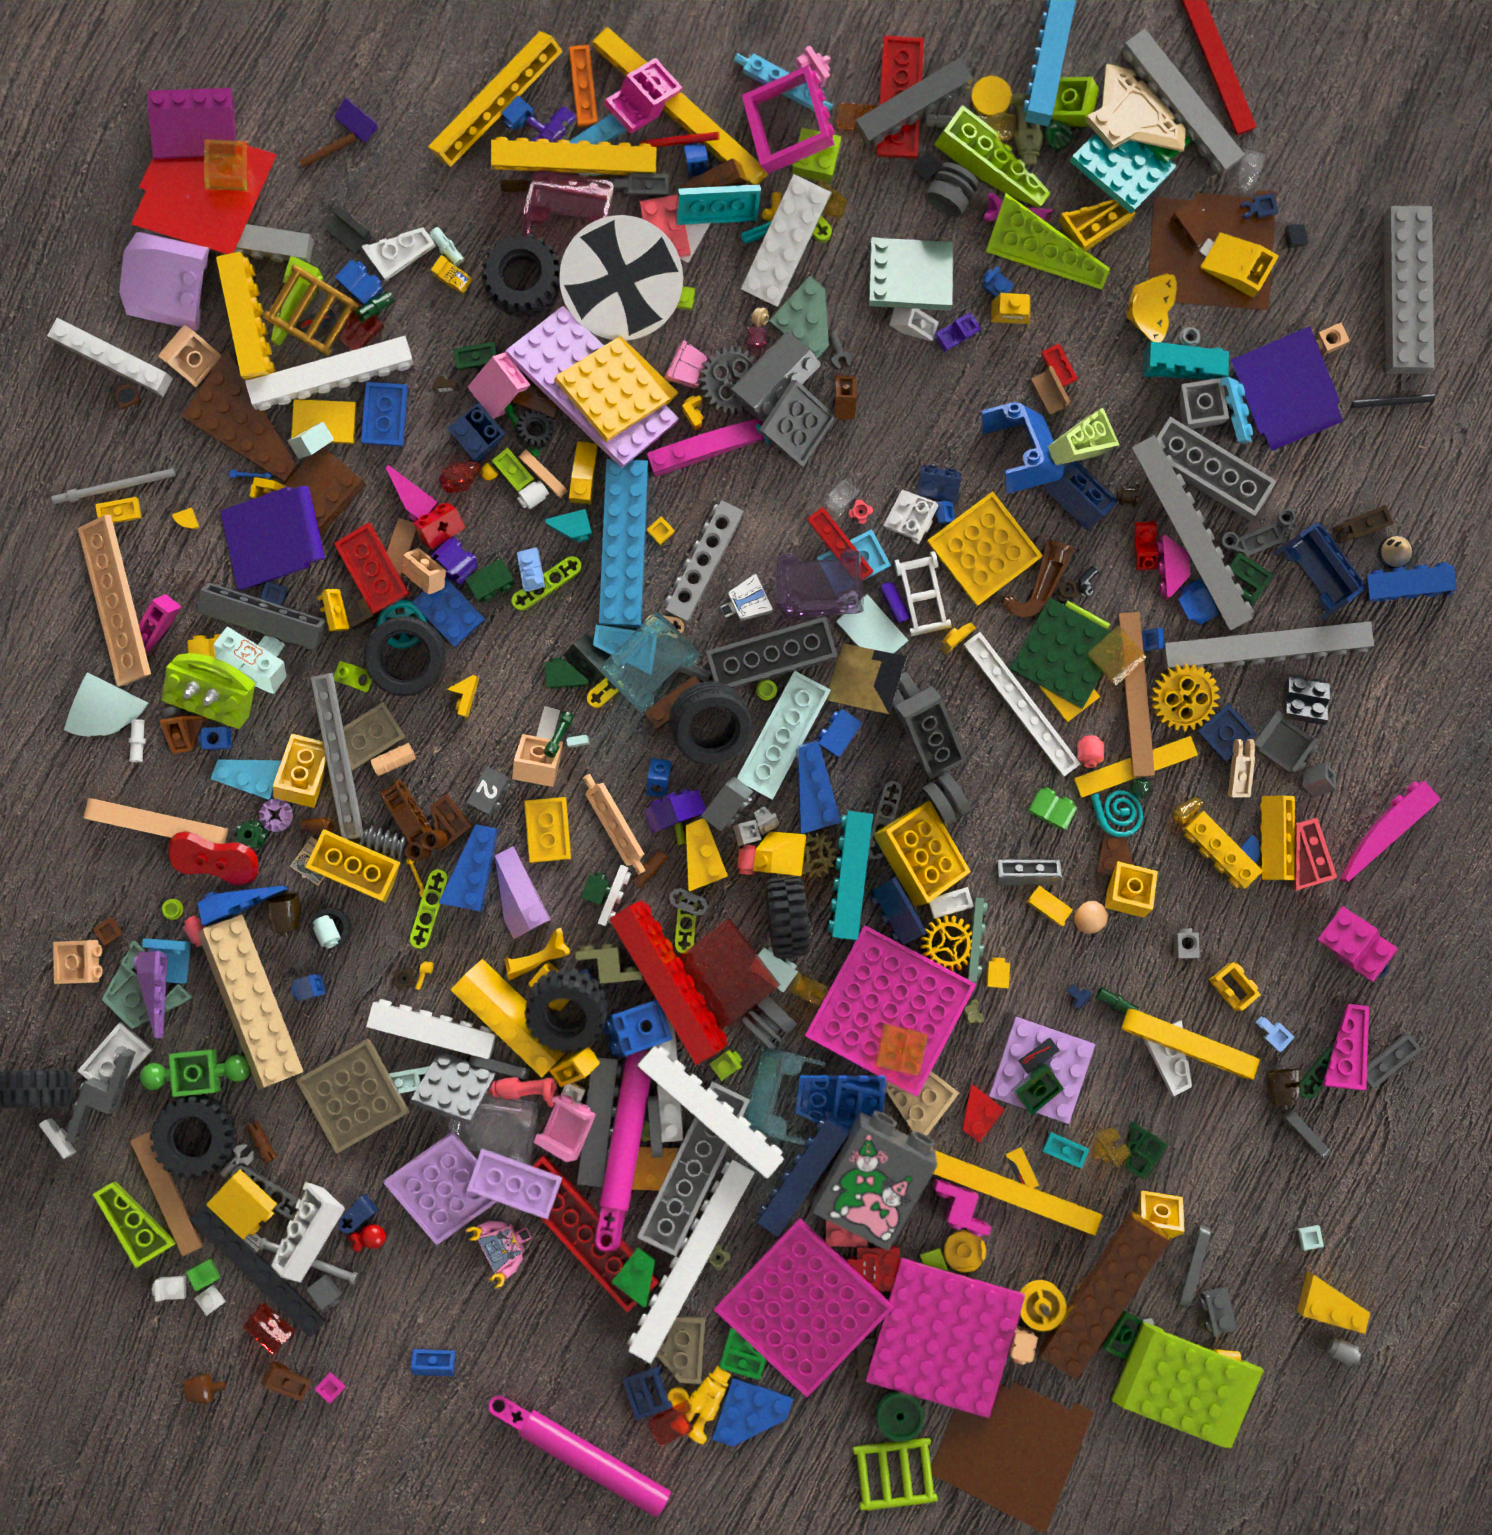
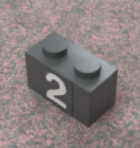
M486 766L467 803L489 815H492L493 812L496 813L502 803L499 801L502 794L506 795L510 789V778Z

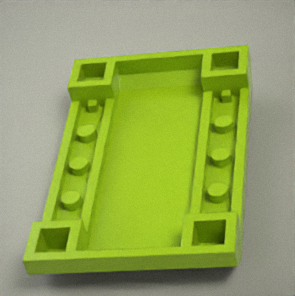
M1143 1321L1111 1399L1127 1410L1221 1447L1232 1448L1263 1374V1369L1242 1360L1240 1362L1164 1332L1162 1328Z

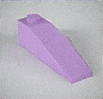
M514 846L495 855L504 921L513 939H516L551 921Z

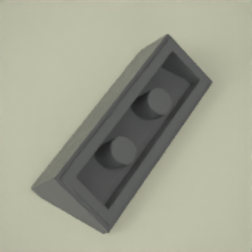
M997 860L998 885H1060L1062 878L1060 860Z

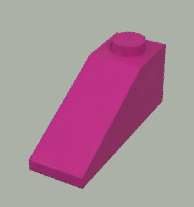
M388 465L386 467L405 509L410 514L408 517L412 521L416 522L420 516L429 514L439 505L437 501Z
M166 594L151 601L139 623L146 656L173 623L182 607Z

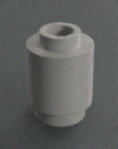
M1333 1337L1328 1344L1327 1352L1334 1359L1348 1366L1358 1363L1361 1357L1359 1347L1340 1337Z

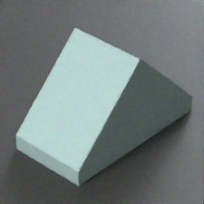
M321 422L289 439L288 443L299 459L312 455L333 441L334 438L325 423Z

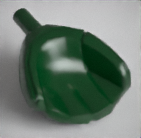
M1051 120L1049 126H1044L1045 141L1053 149L1065 148L1073 138L1071 129L1061 121Z

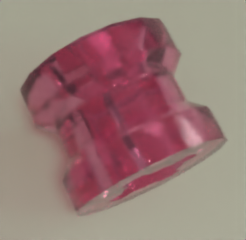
M761 327L747 329V335L749 336L747 347L754 349L767 347V341L765 340L767 329Z

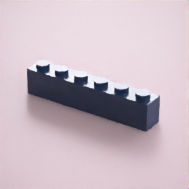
M830 1115L825 1120L821 1119L815 1128L817 1130L814 1137L810 1135L803 1145L806 1149L802 1154L798 1152L792 1161V1164H794L793 1168L790 1171L786 1170L780 1179L782 1181L780 1187H774L769 1195L771 1199L767 1205L763 1204L757 1212L759 1216L757 1223L777 1237H779L849 1134L850 1129Z

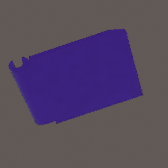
M1310 326L1231 359L1239 382L1244 387L1245 397L1260 435L1265 434L1271 451L1343 422L1337 407L1340 400Z
M301 486L294 489L285 487L220 511L238 590L264 584L266 581L269 582L310 568L309 564L317 563V560H325L309 486Z

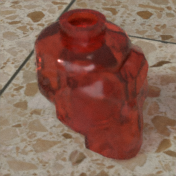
M468 460L465 464L454 462L452 465L446 466L439 476V482L443 490L448 493L467 491L474 483V478L480 471L481 465Z

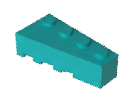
M1151 341L1143 352L1142 376L1212 380L1228 376L1229 351H1224L1222 348L1208 349Z

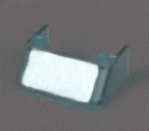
M769 1047L765 1048L760 1055L749 1098L750 1101L745 1113V1119L750 1123L749 1128L774 1138L804 1145L805 1139L803 1137L785 1133L787 1127L785 1120L780 1116L772 1114L783 1073L787 1075L798 1074L802 1069L804 1061L821 1066L825 1065V1061L779 1048L774 1050Z

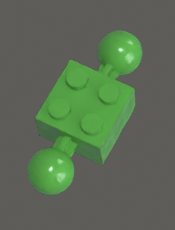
M218 1049L169 1054L170 1069H165L158 1063L146 1065L140 1072V1082L148 1090H158L166 1082L171 1081L172 1097L215 1093L221 1091L220 1076H227L232 1081L240 1082L250 1075L251 1070L246 1057L243 1055H233L225 1063L219 1064Z

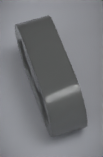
M679 888L670 893V902L677 908L694 915H702L707 910V902L700 896ZM679 892H682V897L688 899L687 903L680 901L679 904H676V899L673 898V895H678ZM698 900H701V905L704 906V909H699L698 912H695V907L689 905L690 901L697 903Z

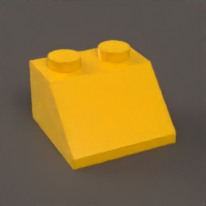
M1118 861L1107 888L1105 908L1145 918L1153 910L1158 871Z

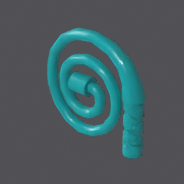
M1125 790L1114 791L1107 797L1104 805L1105 814L1113 824L1127 826L1136 817L1134 804L1129 799L1123 797L1116 799L1112 804L1113 812L1121 817L1130 815V807L1131 816L1126 821H1118L1113 818L1109 811V804L1116 795H1126L1133 800L1138 810V821L1132 830L1126 832L1115 831L1107 824L1099 794L1091 795L1097 822L1107 834L1114 837H1127L1133 835L1140 828L1143 821V811L1140 802L1133 794ZM1120 802H1124L1129 806L1117 810V805Z

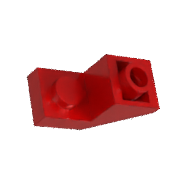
M1156 521L1135 522L1134 551L1136 570L1157 569L1159 551L1156 545Z

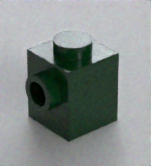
M595 872L594 876L589 874L581 898L602 905L604 898H608L612 886H609L610 881L606 880L607 876Z

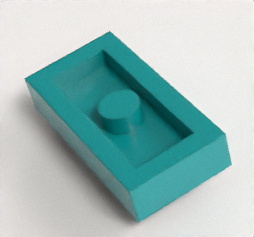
M1049 1132L1042 1149L1043 1152L1081 1169L1090 1150L1052 1132Z

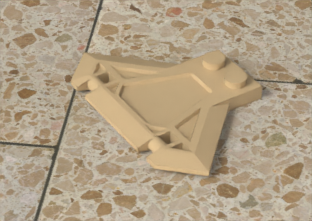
M1106 64L1102 108L1087 116L1086 122L1111 150L1128 140L1183 152L1186 128L1182 124L1176 125L1173 122L1176 117L1143 80L1137 82L1134 79L1137 76L1134 70Z

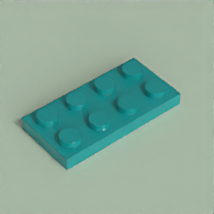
M760 185L678 189L676 225L757 221L761 194Z

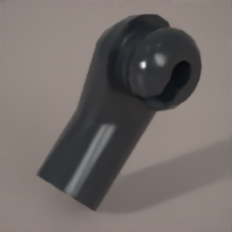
M1094 566L1086 570L1078 579L1079 591L1083 596H1090L1094 591L1091 580L1099 573Z

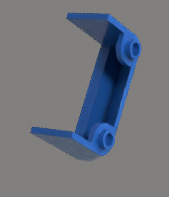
M1017 402L981 411L983 434L1023 424L1033 448L1024 453V466L1005 470L1006 494L1057 481L1063 477L1064 465H1055L1050 456L1048 446L1054 441L1041 414Z

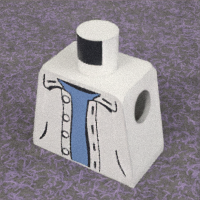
M756 574L728 592L731 602L721 606L725 618L737 613L740 621L770 614L773 611Z

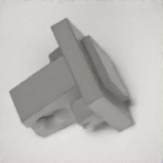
M765 807L754 812L761 835L779 826L776 814H771Z

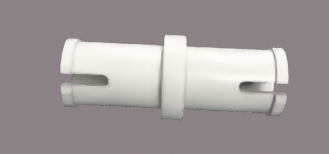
M134 719L131 720V738L128 739V743H130L129 762L140 763L143 762V744L146 743V739H144L145 720Z

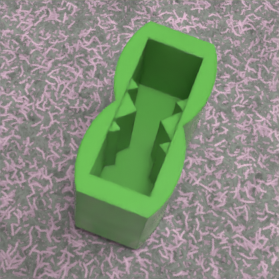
M1050 788L1038 789L1027 812L1063 831L1066 830L1077 810V807L1074 806V801L1066 797L1058 798L1055 796L1056 792Z

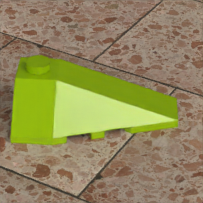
M290 256L283 280L284 283L287 282L292 273L291 267L293 264L301 267L318 279L324 280L318 268L294 256ZM301 277L298 278L281 307V313L278 312L277 317L288 322L310 285L309 282ZM317 288V290L315 291L314 295L312 296V298H311L310 302L308 303V305L311 303V301L313 300V298L316 296L317 291H318V288ZM274 325L271 337L272 342L276 346H280L288 332Z

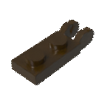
M1386 505L1348 519L1345 523L1333 527L1332 531L1339 532L1346 527L1349 528L1351 534L1342 536L1337 540V543L1341 544L1373 533L1394 523Z

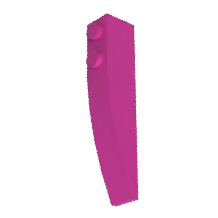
M754 419L648 452L647 456L654 477L763 440L765 438L757 432L756 424L762 426L764 422Z
M1414 781L1406 788L1407 792L1403 796L1398 795L1390 802L1392 805L1372 825L1355 849L1340 877L1342 882H1349L1441 800L1425 781Z

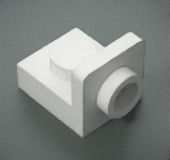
M186 1276L160 1277L156 1279L152 1285V1295L155 1296V1302L167 1299H185Z

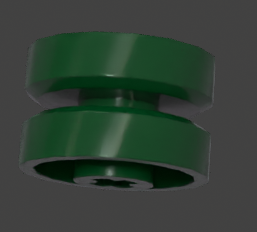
M889 1389L877 1401L875 1409L876 1418L880 1430L886 1437L893 1441L904 1442L918 1435L923 1427L924 1414L916 1396ZM898 1413H903V1416L900 1417V1416L898 1415V1416L896 1417V1415H897Z

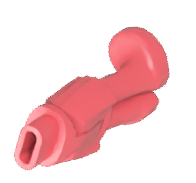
M518 1077L504 1078L493 1081L487 1094H493L494 1098L501 1096L503 1099L518 1100L521 1096L542 1095L547 1105L554 1108L555 1103L551 1100L553 1096H558V1086L554 1078L521 1082Z

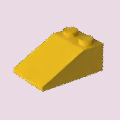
M291 734L273 784V797L275 799L315 808L327 767L323 741Z

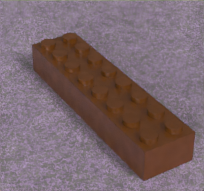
M1131 1210L1066 1307V1313L1062 1322L1050 1331L1040 1346V1357L1077 1380L1169 1243L1168 1233Z

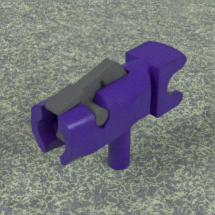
M562 107L552 115L551 121L547 125H542L532 116H529L526 123L540 133L537 137L533 138L532 142H537V139H548L549 142L557 143L558 140H568L577 123V117L565 107Z

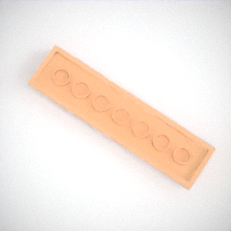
M103 515L79 527L78 532L117 686H125L151 675L112 518L111 515Z

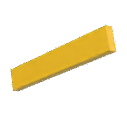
M1191 736L1153 749L1154 771L1197 756L1198 754ZM1131 758L1076 777L1074 782L1080 798L1137 777L1132 775Z

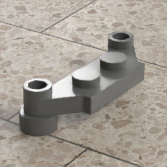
M1283 509L1279 512L1275 523L1239 538L1235 533L1228 532L1222 536L1220 547L1223 550L1240 552L1248 557L1284 542L1283 535L1288 526L1295 521L1296 515L1291 509Z

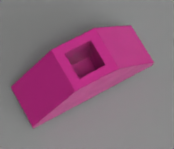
M1162 535L1159 541L1156 542L1160 554L1158 574H1161L1162 582L1159 583L1160 595L1163 594V600H1168L1191 575L1189 554L1167 535Z

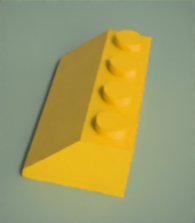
M323 829L305 868L386 903L394 886L400 862Z

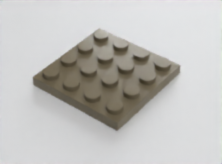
M370 1038L296 1080L336 1154L410 1112Z

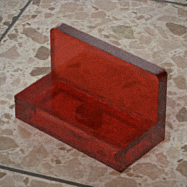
M265 1303L255 1311L243 1326L248 1333L273 1355L278 1352L295 1332L289 1324Z
M688 1400L656 1414L647 1424L659 1446H663L692 1432L693 1427L685 1415L692 1407Z

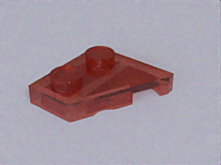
M357 298L354 300L359 304L357 310L364 306ZM353 310L351 316L346 321V328L342 331L340 340L351 351L363 348L385 327L376 316L373 315L364 322H360L357 318L361 314L356 316V310Z

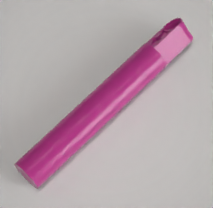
M644 1049L627 1055L600 1200V1207L602 1208L596 1236L597 1247L604 1251L612 1252L619 1247L625 1212L629 1209L651 1077L638 1065L651 1050ZM609 1217H614L615 1222H609ZM610 1235L612 1243L609 1247H606L604 1240Z
M496 1396L490 1400V1413L520 1431L518 1436L657 1518L660 1515L671 1494L670 1490L534 1409L529 1413L502 1396ZM495 1400H502L504 1402V1410L500 1413L495 1412L492 1408ZM520 1411L522 1421L513 1423L512 1412L517 1413Z

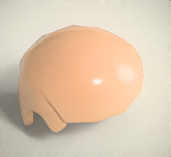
M1097 901L1085 902L1074 913L1076 927L1085 934L1097 933L1107 924L1108 913L1105 907Z

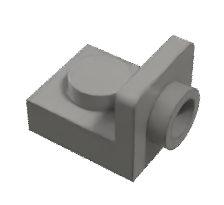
M756 820L733 826L738 846L762 840Z

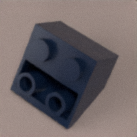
M477 403L447 428L476 465L492 453L506 435L480 403Z

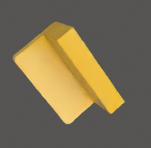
M1039 885L1026 901V903L1059 927H1063L1066 924L1065 920L1073 911V909Z

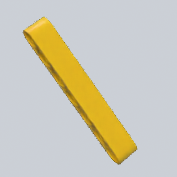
M1127 1009L1122 1030L1242 1078L1254 1080L1260 1059L1140 1011Z

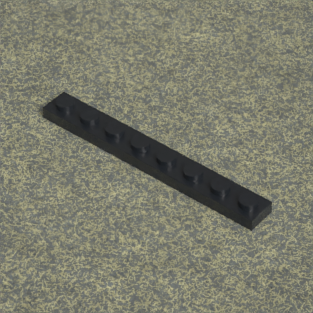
M205 1203L190 1220L284 1313L311 1337L326 1322V1319Z

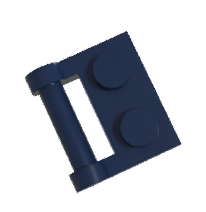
M659 1365L622 1379L636 1421L673 1407L671 1400H668L659 1373L661 1371ZM651 1376L661 1403L659 1405H655L646 1380L647 1377Z

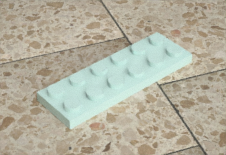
M794 671L737 779L749 788L773 800L797 755V746L803 744L831 690Z

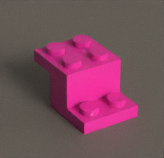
M655 58L629 73L624 80L621 90L607 98L604 105L625 129L632 134L658 118L666 101L678 95L682 87Z
M1343 906L1318 938L1320 943L1336 953L1338 960L1372 983H1374L1398 951L1396 946L1380 936L1377 928Z
M934 1177L932 1187L936 1190L937 1195L949 1199L944 1217L948 1224H950V1227L962 1230L963 1227L967 1228L971 1234L982 1237L983 1234L989 1236L990 1225L986 1221L972 1217L979 1197L977 1193L971 1189Z

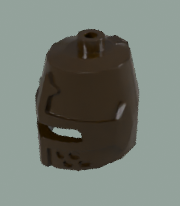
M299 892L286 893L267 899V918L273 933H281V936H288L289 932L298 929L301 915Z
M1276 1069L1266 1072V1087L1271 1104L1279 1105L1280 1109H1287L1288 1106L1297 1104L1301 1090L1300 1069Z

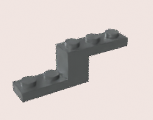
M128 1048L117 1054L114 1060V1071L110 1074L107 1083L92 1077L80 1085L78 1101L72 1108V1113L74 1114L66 1127V1141L74 1143L83 1136L91 1108L106 1114H110L118 1108L136 1051Z

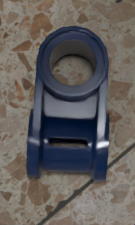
M364 1194L339 1218L338 1228L344 1233H351L370 1219L379 1209ZM351 1218L353 1220L352 1226L347 1227L345 1224Z

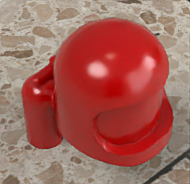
M371 1224L365 1226L359 1234L357 1232L349 1233L347 1239L352 1242L350 1249L359 1252L362 1250V1247L368 1249L380 1248L385 1243L386 1233L381 1226Z

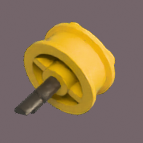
M1035 1280L1027 1283L1020 1290V1293L1025 1294L1020 1316L1029 1327L1039 1331H1048L1057 1327L1062 1322L1066 1313V1301L1055 1285L1045 1280Z

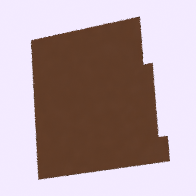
M1257 190L1256 197L1274 193L1276 199L1277 192ZM1195 193V200L1205 209L1206 221L1202 243L1193 252L1171 221L1173 214L1192 200L1155 197L1149 280L1164 274L1175 275L1177 290L1174 302L1269 310L1271 271L1259 292L1252 298L1201 269L1200 267L1206 256L1200 252V249L1207 239L1215 242L1219 233H1223L1261 245L1273 252L1275 215L1257 219L1256 214H1252L1250 218L1242 219V215L1249 213V210L1247 208L1240 209L1239 206L1245 201L1253 203L1252 199L1254 197ZM1169 280V281L1166 283V285L1170 288L1171 286H1170V284H1169V283H1170V280ZM1169 295L1163 298L1165 302H1167Z
M1014 1381L1010 1389L999 1384L989 1418L955 1409L932 1464L931 1473L939 1479L1045 1534L1094 1411L1076 1402L1071 1410Z

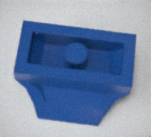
M1200 579L1180 588L1182 593L1178 600L1189 620H1195L1198 625H1201L1219 615L1211 594Z

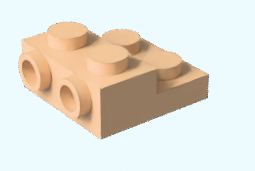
M98 940L53 942L54 984L99 982V978L102 976V968L99 966V956L102 954V947L98 944Z

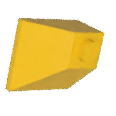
M769 831L755 850L753 871L802 876L806 835Z
M1141 1190L1137 1214L1167 1232L1169 1239L1183 1234V1197Z

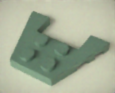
M132 941L126 956L121 962L120 968L116 975H114L102 1000L131 1029H135L150 1020L137 973L133 970L135 957H138V952L146 951L136 941ZM180 984L165 997V1013L193 998Z

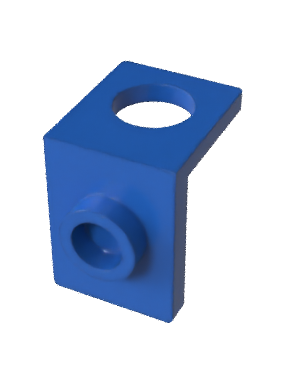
M651 758L646 795L656 797L667 795L672 761ZM653 785H659L663 788V790L657 792L654 791L651 787Z

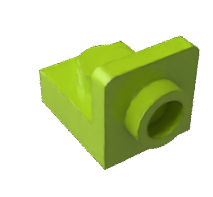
M729 1049L709 1064L720 1080L723 1081L742 1067L740 1062L743 1060L736 1050L732 1053Z

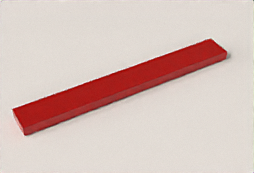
M1181 0L1236 136L1254 130L1257 127L1206 1Z

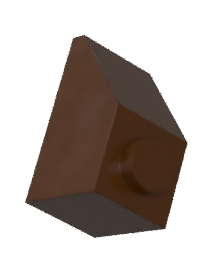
M1194 199L1177 210L1171 217V221L1193 252L1202 243L1206 221L1204 207Z
M836 376L834 418L841 420L855 419L857 400L856 377Z

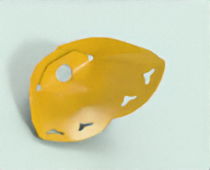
M1164 274L1134 286L1126 313L1127 319L1153 342H1161L1168 329L1169 319L1167 312L1174 304L1177 290L1175 275ZM1169 280H1170V283H1169V284H1170V286H1171L1170 288L1166 285V283H1167ZM1169 295V297L1167 298V303L1165 304V300L1163 298ZM1161 319H1162V323H1161V326H1162V327H1160L1159 324H1157V322H1159ZM1153 334H1159L1158 336H1156V339H1154Z

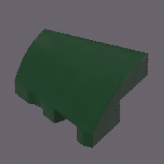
M1131 1121L1129 1124L1131 1130L1130 1140L1127 1143L1128 1156L1126 1157L1125 1168L1139 1178L1147 1180L1169 1144Z

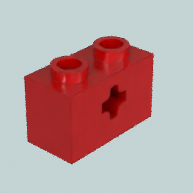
M448 502L438 505L434 511L420 516L413 523L422 543L431 550L465 529L456 507Z

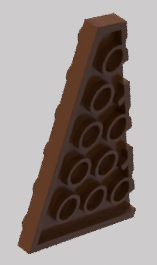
M225 350L181 417L286 482L297 468V464L291 457L265 411L255 410L245 380L241 377L240 370L231 354Z

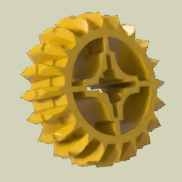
M943 916V923H941L939 918H936L937 925L935 926L932 922H929L928 925L932 930L925 929L928 937L921 936L920 938L926 941V945L922 944L920 948H927V951L922 953L924 957L930 955V960L936 961L937 964H941L945 968L949 966L951 971H954L953 965H956L957 969L961 970L960 962L967 966L969 963L965 958L971 957L969 951L971 950L972 940H970L969 936H972L973 932L967 933L966 931L970 928V925L966 924L962 927L963 919L955 923L956 916H952L950 922H948L947 916ZM945 926H952L962 934L951 937L946 931ZM939 930L941 941L938 945L932 947V938ZM946 938L948 940H957L953 942L954 945H952L951 950L948 947L939 948L943 946ZM965 940L964 951L958 958L956 946ZM945 950L953 961H943L935 953Z

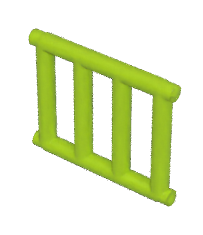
M930 1438L853 1447V1452L857 1455L862 1496V1502L860 1503L861 1511L938 1501V1497L934 1494L928 1448V1446H931ZM920 1448L925 1486L924 1495L913 1496L907 1449ZM899 1450L904 1497L892 1498L886 1451ZM878 1453L883 1500L871 1501L865 1454Z

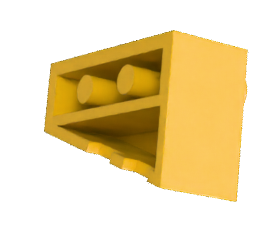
M1113 199L1095 206L1083 207L1080 210L1069 213H1061L1058 222L1071 241L1087 251L1131 222L1135 212L1129 213Z

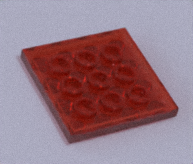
M730 918L679 956L684 964V972L692 977L696 991L704 997L705 1006L708 1011L714 1014L716 1024L720 1030L724 1029L780 986V983Z

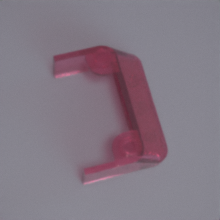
M548 170L536 171L532 176L523 210V237H527L531 222L544 223L549 219L550 213L590 219L589 224L601 218L611 216L614 195L613 184L603 179Z

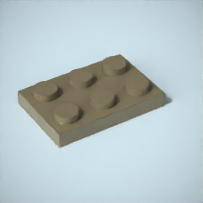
M384 702L343 727L350 766L353 771L407 738Z

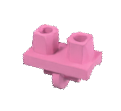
M808 46L803 54L796 59L795 66L797 69H801L808 65L813 72L816 71L820 79L818 86L822 88L826 85L825 81L830 76L828 64L831 62L829 56L822 58L820 53L816 54L812 47Z

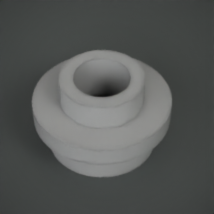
M1187 327L1181 331L1179 340L1182 345L1195 347L1200 341V333L1193 327ZM1191 335L1193 340L1188 341L1186 336Z

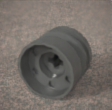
M945 162L941 165L940 171L937 172L936 180L931 182L925 197L937 210L952 217H960L968 206V199H971L974 196V192L977 191L979 182L965 168L954 163Z
M765 994L757 1003L761 1013L758 1015L752 1010L749 1011V1014L755 1020L751 1022L747 1017H744L741 1021L755 1039L762 1045L774 1050L777 1046L770 1039L774 1037L781 1042L782 1039L777 1032L782 1030L789 1034L796 1027L797 1023Z

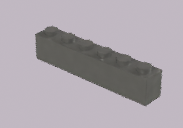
M958 58L856 119L855 129L867 148L871 145L876 146L889 134L891 136L897 134L904 125H912L921 115L932 113L936 106L941 103L943 105L947 104L956 94L967 92L971 88L973 77L962 59Z
M209 582L200 590L197 612L204 614L206 617L218 618L225 623L242 626L246 630H255L263 633L265 636L277 637L284 642L301 645L305 649L315 650L322 642L326 623L324 619Z
M596 1056L600 1064L590 1073L587 1106L596 1116L581 1150L577 1184L603 1187L606 1162L608 1161L610 1150L608 1145L613 1133L611 1120L612 1118L615 1119L617 1106H613L614 1097L618 1098L619 1085H616V1077L621 1076L622 1064H618L619 1059Z

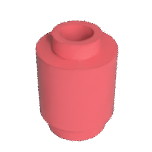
M743 845V849H739L737 863L739 874L755 875L756 871H753L756 846Z
M194 915L184 921L185 926L182 928L191 943L195 944L198 948L202 946L198 932L207 926L202 924L200 917L196 918Z

